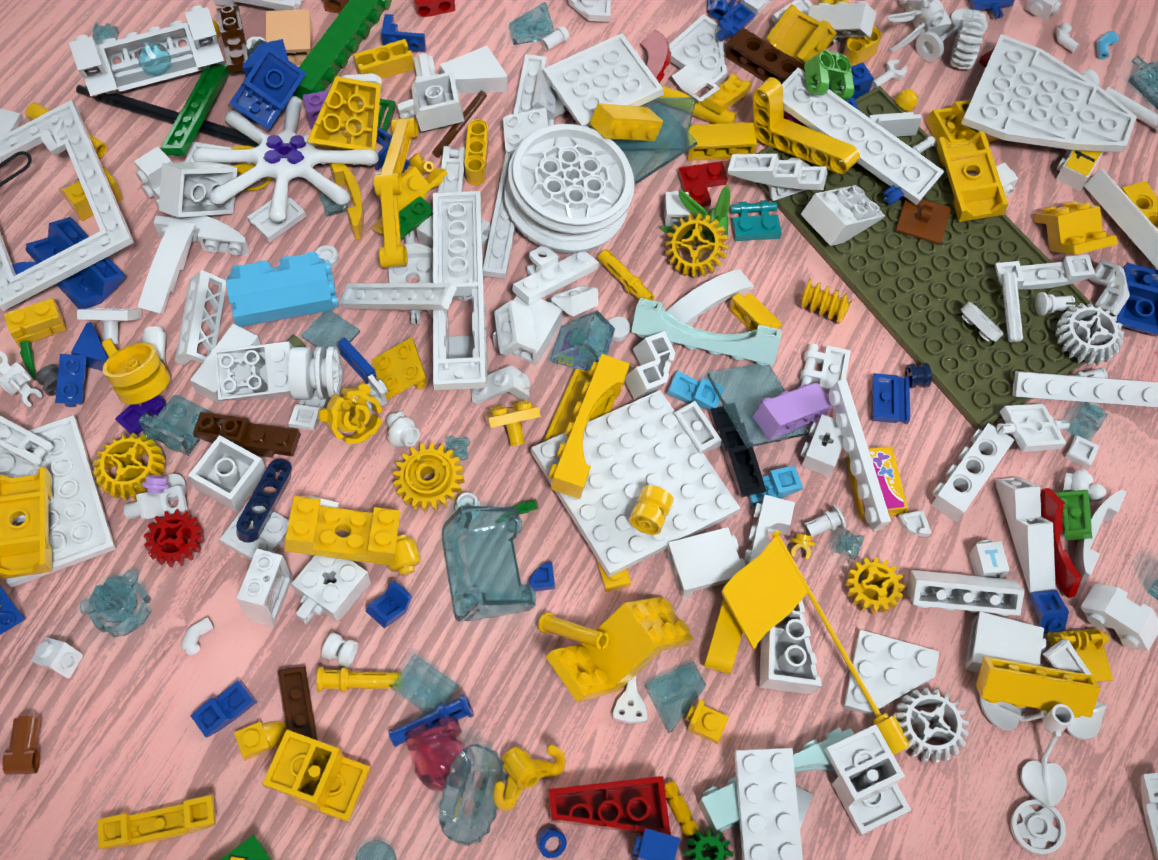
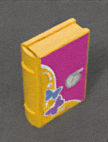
M893 447L868 448L889 516L907 513L906 495L904 494ZM848 455L845 458L859 519L863 520L866 519L863 500L859 498L857 492L858 484L855 475L851 472V461Z

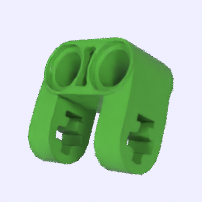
M823 50L805 62L806 84L810 94L824 95L828 91L830 83L833 93L845 101L851 99L854 93L851 64L846 56Z

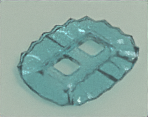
M474 744L460 751L451 765L446 786L442 791L438 818L441 830L448 839L458 844L470 846L472 843L481 842L483 836L490 832V824L496 818V810L498 808L493 802V790L495 783L498 781L503 782L506 775L503 771L504 762L498 757L496 751L489 749L487 746ZM476 771L484 774L479 790L472 787ZM467 800L475 802L471 819L463 815Z

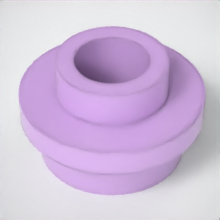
M146 475L145 481L142 482V487L147 488V492L156 494L163 493V490L169 489L170 485L167 483V477L160 475Z

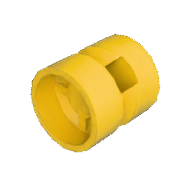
M646 485L639 495L638 504L635 505L630 515V524L642 533L648 535L660 534L666 521L665 516L669 514L673 505V496L661 487Z

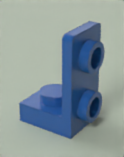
M393 14L384 15L381 31L383 45L405 39L408 44V51L426 52L425 34L398 32V24H394Z

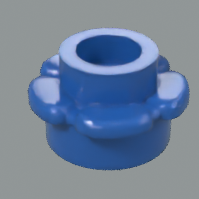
M893 185L883 193L885 196L883 202L886 201L891 206L905 194L900 190L901 187L896 188Z

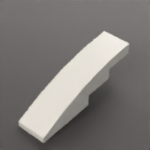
M732 154L728 174L777 187L823 190L827 177L826 166L803 167L802 160H779L777 154Z
M174 218L171 219L148 273L139 300V308L164 315L169 294L174 292L180 270H184L196 228L195 224Z

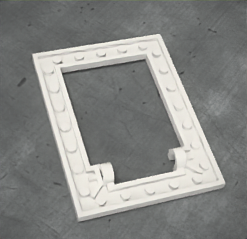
M72 100L1 136L0 163L19 151L26 152L43 142L54 156L67 149L100 232L17 275L0 233V309L3 311L134 243L78 108Z

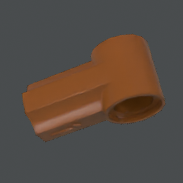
M19 716L14 718L10 747L5 750L2 761L5 775L36 774L38 772L40 752L37 747L41 720L38 717Z

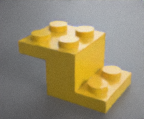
M1069 201L1063 203V207L1048 206L1042 208V212L1033 214L1034 223L1047 225L1049 250L1052 252L1077 255L1117 245V235L1106 234V231L1102 229L1100 206L1090 205V202L1077 203V201Z
M286 730L262 785L290 796L297 805L349 823L370 774L371 767L345 758L340 748Z

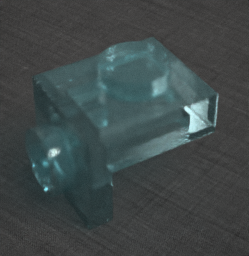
M1085 402L1067 431L1074 436L1078 435L1091 441L1108 414L1098 405Z

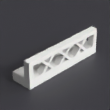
M200 270L190 278L175 357L176 363L185 365L190 360H195L203 364L216 347L226 291V280L203 270ZM209 282L218 285L217 294H212L208 287ZM208 301H210L214 308V314L209 315L204 307ZM206 322L211 329V334L208 336L201 329V323ZM203 343L207 350V356L196 353L198 344Z

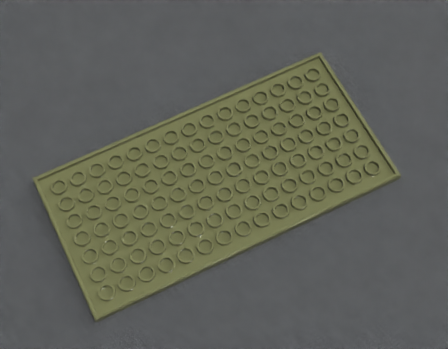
M880 86L855 99L859 111L867 117L878 114L905 113ZM920 127L916 135L897 136L898 139L911 148L929 137ZM936 143L934 146L923 151L921 155L942 169L944 173L922 199L951 207L940 245L896 232L906 197H901L891 206L886 201L883 202L885 198L883 193L891 186L857 162L845 174H838L827 169L823 190H805L777 200L770 198L769 187L766 184L755 182L772 202L777 203V208L918 366L922 363L929 364L932 382L976 431L978 428L983 431L988 423L992 425L1003 418L1000 411L1004 406L1023 405L1032 399L1012 396L1015 371L1069 375L1086 363L1085 360L1078 363V358L1076 357L1069 359L1070 353L1068 351L1062 352L1064 345L1057 344L1058 337L1055 336L1056 326L1060 317L1066 311H1054V313L1039 316L1035 310V298L1040 292H1045L1047 295L1053 294L1055 297L1073 296L1075 302H1067L1066 304L1075 305V307L1081 303L1085 306L1090 304L1091 302L1073 284L1045 289H1018L1023 339L1020 342L1014 343L1008 341L1003 286L999 284L995 263L1019 261L1020 266L1052 262L1006 215L959 222L953 204L955 197L946 168L941 165ZM770 146L756 153L777 154L779 160L798 158ZM801 159L811 167H819L818 165ZM856 185L863 189L865 195L879 206L880 211L885 217L848 241L830 246L801 213L815 193ZM967 302L977 306L1001 329L1003 335L996 342L993 340L990 342L986 341L978 333L980 329L975 324L970 325L962 318L963 312L961 308Z

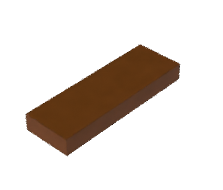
M306 667L278 670L277 677L286 730L318 741Z

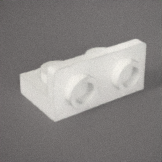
M541 69L537 74L532 106L536 109L547 108L550 119L564 114L567 108L545 77L543 69Z

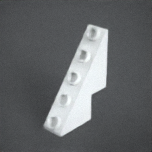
M1021 477L995 479L996 488L1029 593L1056 590L1053 523L1041 517L1040 486Z

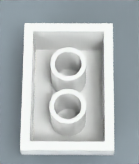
M211 162L162 163L159 211L175 217L234 214L235 196L223 204H214L209 196L214 188L237 178V167Z

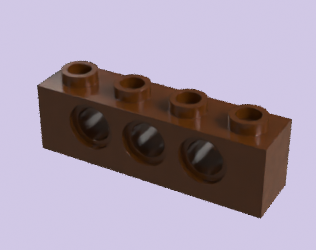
M743 27L727 42L725 58L763 82L772 77L777 79L782 85L797 68L805 72L803 64Z

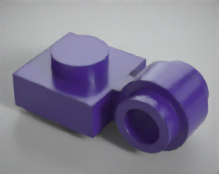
M160 395L143 402L141 406L137 404L130 405L115 420L130 435L132 433L138 435L153 422L149 414L160 416L165 412L167 408L166 401Z

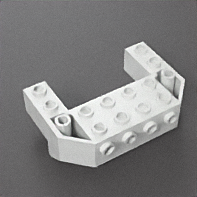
M200 5L189 8V12L185 13L186 23L175 21L170 23L167 28L152 27L147 29V33L139 35L138 32L126 34L124 39H105L101 45H97L93 37H88L87 35L74 37V41L69 42L77 69L85 79L90 96L123 92L209 68L210 65L224 62L208 7L203 8ZM180 41H185L187 46L180 48L178 44ZM164 47L165 52L158 53L157 48ZM141 52L143 53V58L136 59L135 54ZM115 58L122 60L120 64L115 65L113 63Z

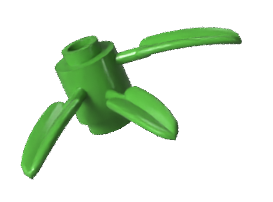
M728 186L722 189L716 208L709 210L708 214L684 191H679L681 202L694 216L700 213L704 218L709 215L711 222L715 219L718 220V227L723 226L725 229L722 235L728 236L727 214L730 205V189ZM660 226L661 230L667 234L668 232H676L672 226ZM702 229L705 238L715 243L714 234L707 229ZM693 230L687 232L683 237H690Z

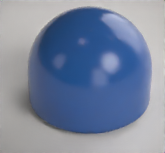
M546 827L537 836V847L543 856L555 858L564 852L567 840L558 828ZM551 837H558L559 840L558 847L555 850H547L545 848L547 840Z

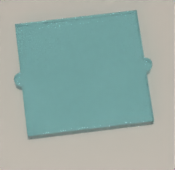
M330 310L324 311L317 320L314 319L312 321L313 324L301 336L315 347L323 346L328 349L329 346H336L339 350L338 342L346 338L351 343L360 333V330Z

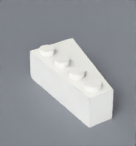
M803 600L799 602L788 616L770 629L761 639L759 688L812 695L822 687L820 676L818 677L816 670L815 652H812L810 644L809 626H806Z

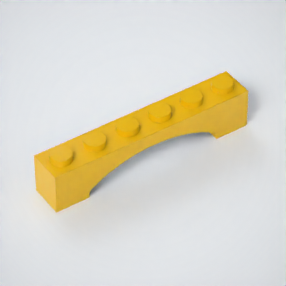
M601 354L599 362H593L589 376H592L591 382H585L581 394L585 396L583 402H577L573 414L577 418L575 423L570 421L565 434V436L569 437L567 443H561L557 457L560 458L559 464L553 463L548 477L553 479L551 490L577 499L581 498L591 466L586 464L584 457V430L591 416L603 402L613 395H620L630 363L605 354Z

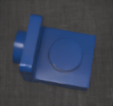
M1058 591L1032 592L1030 602L1039 617L1038 627L1044 628L1043 633L1064 631L1069 611Z

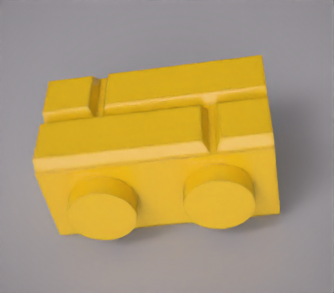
M53 298L4 314L9 333L18 347L21 341H30L31 343L49 337L54 333L57 334L67 330L62 313Z

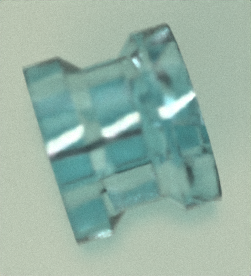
M844 529L835 553H844L850 559L856 560L864 536L852 535L849 530Z

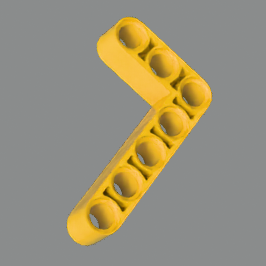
M768 78L753 92L754 128L756 138L761 143L815 165L826 166L828 170L838 174H845L860 159V153L855 146L784 119L783 87L777 79Z

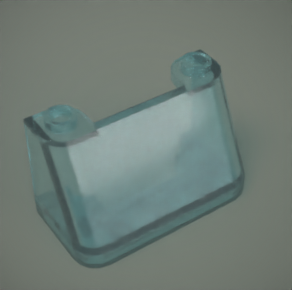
M460 506L444 523L442 528V544L453 613L457 621L469 622L526 612L536 606V593L530 585H521L513 540L522 530V520L519 518L518 508Z

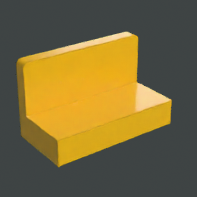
M737 293L732 297L729 311L750 331L758 329V325L776 329L781 328L782 323L751 293L745 297Z

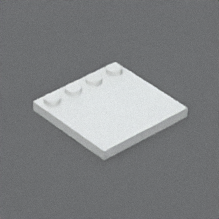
M622 33L543 69L545 77L577 124L588 128H593L589 123L598 103L641 106L664 95L663 87Z

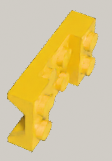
M984 130L979 131L970 140L950 143L944 137H940L937 152L942 167L945 166L955 197L953 204L959 222L1005 215L1008 201ZM974 170L978 175L971 176L967 171Z
M40 467L34 475L10 478L0 475V580L52 572V547L48 543V500L52 499V475L46 467ZM26 516L23 524L13 526V521L16 517Z
M294 496L285 538V552L393 566L400 510L374 507L373 513L320 506L321 499ZM344 530L350 535L339 537L336 532Z

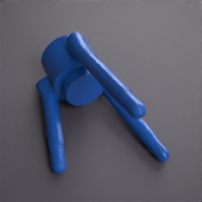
M707 0V13L712 18L721 20L733 8L737 0H731L729 5L727 0Z

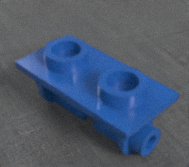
M60 354L55 403H63L66 407H75L76 404L82 405L86 355Z

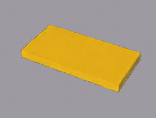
M575 368L543 442L565 433L570 421L575 423L577 416L573 414L577 402H583L585 396L581 394L585 382H591L592 376H589L590 369ZM613 395L603 402L589 421L610 413L618 396Z

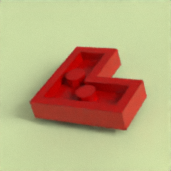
M723 161L679 167L678 169L682 190L689 192V196L701 207H708L711 204L708 187L727 185L728 178Z

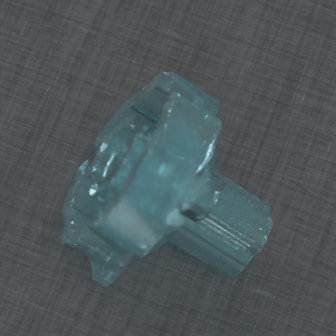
M127 570L123 576L110 577L103 585H97L90 599L80 601V612L82 614H89L91 621L100 632L104 633L107 631L112 637L126 636L146 622L151 613V609L147 606V603L151 601V597L143 586L138 583L139 574ZM135 592H138L144 602H141L139 611L134 615L138 602ZM101 618L104 619L106 622H111V623L122 622V624H120L119 626H115V627H114V626H106V627H105V626L101 623Z

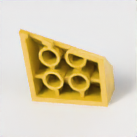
M335 76L306 143L324 150L372 149L376 151L381 84Z

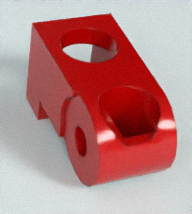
M414 0L415 11L420 17H430L456 11L455 0Z

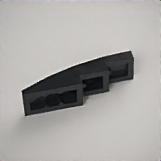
M734 404L710 409L709 415L713 427L721 438L720 448L741 498L766 492L767 490L752 443L749 444L743 423L740 424Z

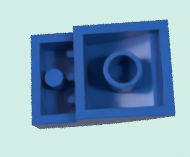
M267 45L227 106L239 112L247 120L267 132L286 106L306 72Z
M1127 262L1122 268L1125 271L1130 297L1117 315L1116 323H1121L1122 327L1158 336V270Z

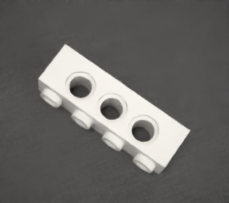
M989 423L983 431L978 428L970 440L974 443L971 448L967 446L958 457L961 463L958 466L954 464L945 475L949 480L946 484L940 482L932 495L936 498L931 506L955 522H958L1015 439L1007 434H999L997 428ZM967 469L973 470L974 473L969 472ZM954 486L960 488L962 492L957 491Z

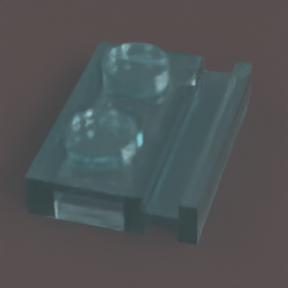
M414 654L391 686V689L428 714L435 711L439 704H448L459 685Z

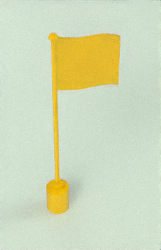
M778 530L773 531L772 541L761 554L737 572L721 591L750 646L755 650L763 636L788 616L807 594L877 718L872 721L874 725H877L892 754L895 755L910 747L911 745H908L909 740L907 736L903 735L904 731L895 715L889 717L887 712L881 715L780 537L781 532Z

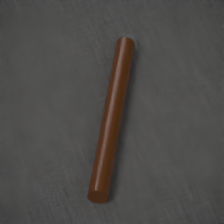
M480 91L463 112L464 122L454 124L432 151L435 157L439 158L443 154L444 146L450 145L485 100L487 94L484 91Z

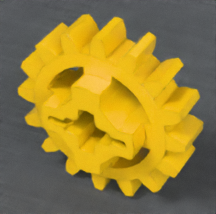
M866 557L863 559L862 564L856 562L853 566L854 570L850 569L847 575L850 579H847L845 583L846 587L851 588L847 596L855 597L853 605L862 604L861 611L864 612L867 608H871L872 615H875L878 609H880L885 614L888 611V607L894 609L897 605L896 601L900 602L903 594L900 592L904 590L905 585L899 582L902 580L903 575H896L894 572L897 567L889 568L887 559L883 563H879L878 557H874L872 562ZM863 573V580L858 584L859 576ZM891 588V595L887 598V590Z

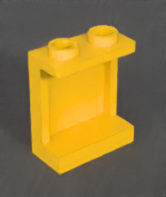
M790 4L774 28L771 29L766 40L804 65L807 60L826 50L837 32L829 22L825 20L820 22L799 11L794 4Z

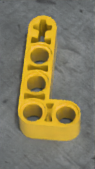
M818 0L817 5L820 3H828L830 5L838 4V2L850 3L847 0ZM873 25L871 37L844 38L847 43L843 55L848 58L851 66L862 63L876 54L882 37L881 32Z

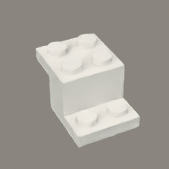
M873 725L825 749L838 775L832 785L859 836L911 811L897 785L905 775L877 725Z

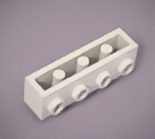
M910 570L907 596L913 605L921 608L938 607L950 611L958 609L968 610L973 613L989 612L1008 616L1021 615L1025 590L1016 580Z

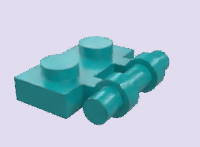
M761 200L759 203L743 201L739 202V204H731V214L739 213L740 217L732 218L734 240L780 239L782 232L779 216L769 215V211H777V203ZM760 212V216H749L748 213Z

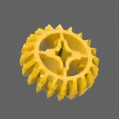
M700 213L697 214L696 220H694L693 216L689 214L687 217L688 222L680 218L681 226L678 227L675 224L672 226L676 232H668L667 236L672 241L665 242V245L671 248L666 251V255L672 256L669 262L672 265L676 264L675 269L677 271L683 269L685 276L691 271L692 276L696 278L698 271H700L701 275L705 277L707 274L706 269L714 273L715 269L712 267L714 264L719 267L722 266V263L718 260L719 257L722 259L727 258V255L721 251L729 249V245L723 243L729 238L727 235H722L725 229L723 226L718 227V220L715 219L711 222L709 215L703 220ZM702 228L714 234L715 243L703 239ZM693 230L692 235L688 239H682L687 232ZM697 241H699L702 246H698L697 250H695L692 245H696ZM679 248L690 251L692 263L686 262L681 258ZM712 252L709 258L700 262L704 253Z
M122 433L121 439L118 441L112 437V444H103L105 451L97 452L99 459L93 461L96 468L93 470V474L97 478L98 486L102 488L105 494H111L115 499L121 496L125 501L128 500L130 495L133 499L137 500V494L147 492V488L142 487V482L145 481L146 475L161 476L162 473H165L166 469L164 467L166 460L162 455L163 452L156 445L155 441L152 439L148 440L143 434L138 438L137 434L134 433L129 438ZM144 454L149 457L147 467L142 464ZM112 467L117 469L115 479L111 478Z

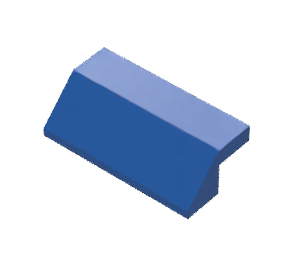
M71 217L49 223L48 237L27 243L26 252L35 262L40 263L89 236ZM106 257L56 283V285L78 309H86L101 304L125 279V275L109 257Z

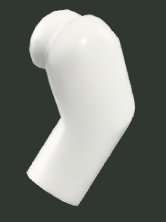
M1063 22L1056 30L1057 41L1073 53L1078 48L1079 43L1070 38L1069 32L1072 30V26Z
M208 617L186 630L181 647L182 650L185 649L187 655L192 656L199 652L200 646L197 643L199 637L214 629Z

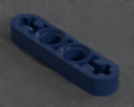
M275 459L268 465L237 521L236 534L239 540L246 543L254 542L262 534L291 480L292 466L287 460ZM283 470L280 472L278 479H276V472ZM274 487L277 491L273 494H266L263 492V489ZM255 506H263L267 510L263 513H255L252 509ZM251 521H253V529H249L248 532L244 531V529L247 530Z

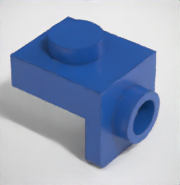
M393 580L389 583L387 591L368 604L365 612L385 629L407 612L412 596L404 587H401Z

